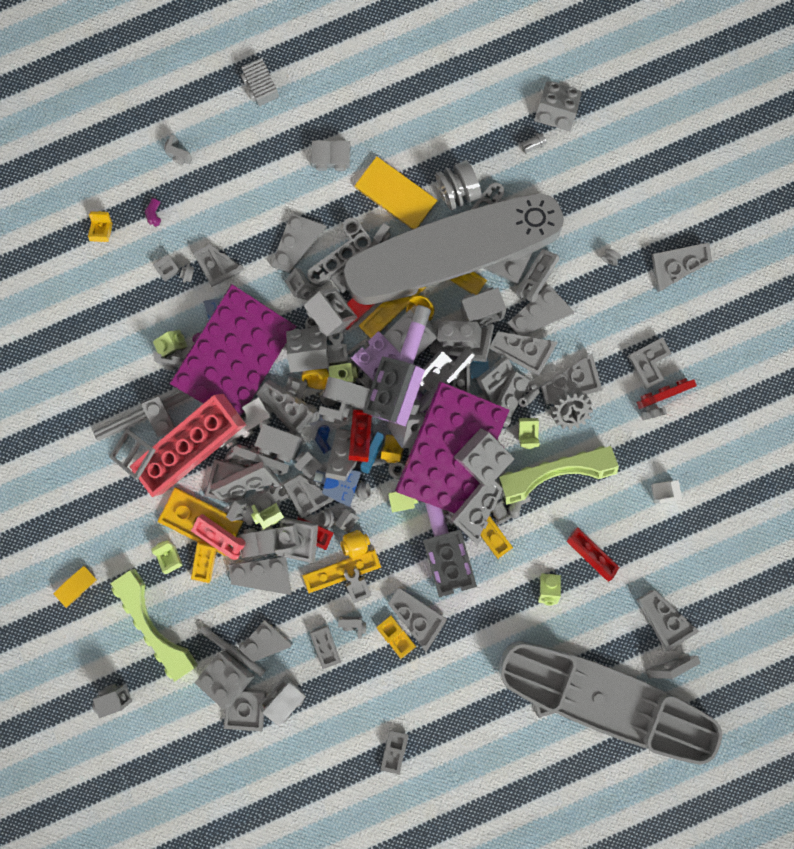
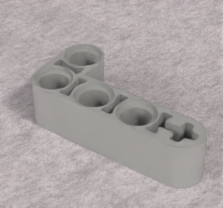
M348 218L343 223V231L349 241L308 270L307 277L311 283L320 287L331 280L330 277L344 268L350 259L342 256L345 251L352 252L351 257L370 247L371 239L355 218ZM350 225H355L357 227V229L354 232H349L346 230L347 227ZM366 240L368 244L366 247H359L358 242ZM330 262L337 263V267L333 270L328 269L327 265ZM324 267V270L327 273V275L324 274L321 268ZM314 274L319 275V276H320V279L317 280L316 278H314L313 275H314Z
M328 377L323 397L364 410L371 389L341 379Z

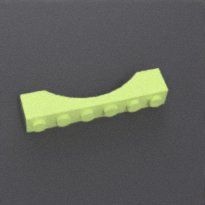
M601 446L594 451H583L569 458L561 457L551 463L543 462L533 468L525 467L515 473L507 472L499 477V484L503 488L502 494L507 505L525 500L537 485L552 477L564 474H582L601 479L617 474L619 465L611 446Z
M136 569L128 571L110 583L113 587L112 592L117 598L121 599L123 609L126 613L131 614L134 619V626L142 631L144 641L153 648L155 658L158 662L163 663L166 668L165 673L170 679H173L175 682L198 665L187 648L180 647L167 640L153 625L145 604V583Z

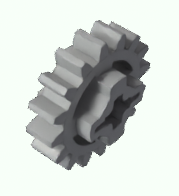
M574 389L571 390L570 394L564 391V396L557 395L559 400H553L552 402L555 407H550L551 417L556 425H560L562 429H565L567 426L569 430H572L573 426H576L578 429L580 423L585 425V419H590L589 413L593 412L591 408L593 404L587 394H583L581 390L576 393Z

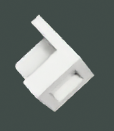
M679 480L651 485L654 503L682 500Z

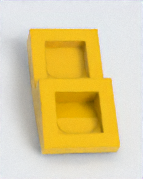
M83 566L64 582L53 595L67 608L93 585L97 579Z
M392 615L376 627L400 659L417 647Z

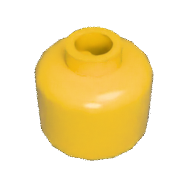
M360 530L345 534L342 537V541H340L344 555H348L350 558L365 554L368 551V545H370L368 535H363Z

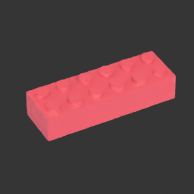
M224 394L213 395L153 446L156 451L139 477L140 482L151 497L165 493L246 426V423ZM149 450L129 466L134 473L140 467Z

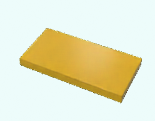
M377 156L354 186L355 189L412 230L420 226L437 203V199Z
M175 487L157 522L196 542H206L191 531L198 516L201 514L235 537L244 521H230L226 517L228 513ZM217 549L216 552H218V553H220V554L226 556L225 554H223L222 552H220V551Z

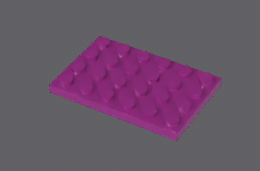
M231 284L169 384L203 404L213 395L224 394L241 417L244 413L242 407L250 403L287 343V331L294 330L296 325Z
M439 381L395 491L456 513L479 486V482L454 456L480 428L489 432L498 440L510 410Z

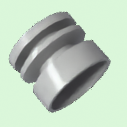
M467 160L454 165V175L448 168L444 169V174L441 171L436 173L439 193L450 210L456 209V204L459 207L463 206L462 196L468 202L481 198L479 182Z

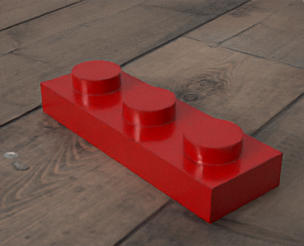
M687 378L677 381V386L670 388L667 385L658 389L659 393L652 395L650 392L640 396L642 400L636 403L638 408L641 409L694 388L697 384L694 379L688 381Z
M353 409L348 460L368 462L372 416L363 413L362 410Z
M578 527L573 530L566 542L608 582L611 581L620 567Z

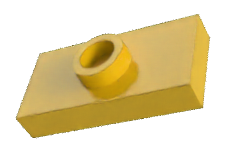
M197 542L191 579L205 583L211 582L217 549L209 543Z

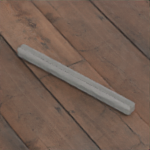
M179 390L162 398V401L167 409L191 396ZM143 408L95 430L93 432L97 440H102L146 419L147 416Z

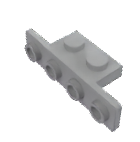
M466 348L455 361L440 350L423 368L425 372L421 385L427 391L418 400L420 402L419 411L423 412L429 408L439 381L449 384L457 379L460 371L473 361L475 354L469 348Z

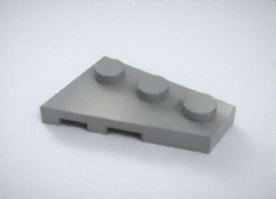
M262 461L210 485L211 492L218 499L225 500L244 495L245 491L256 489L257 492L263 490L265 486L273 485L277 487L281 485L279 479Z
M398 587L388 604L425 652H427L447 621V618Z

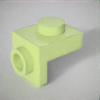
M180 330L168 331L153 341L158 354H162L165 358L175 351L187 347L185 338Z
M519 418L518 440L520 447L526 449L539 447L538 418Z
M277 503L261 512L257 510L255 505L251 506L254 512L251 514L256 524L260 523L263 529L278 523L280 519L284 518Z
M168 540L158 543L151 549L152 553L157 556L164 574H168L183 566L176 547Z
M541 573L538 602L548 606L558 604L561 597V575Z

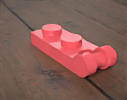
M203 514L198 516L191 530L194 534L233 560L239 558L240 550L246 544L245 540L235 537Z

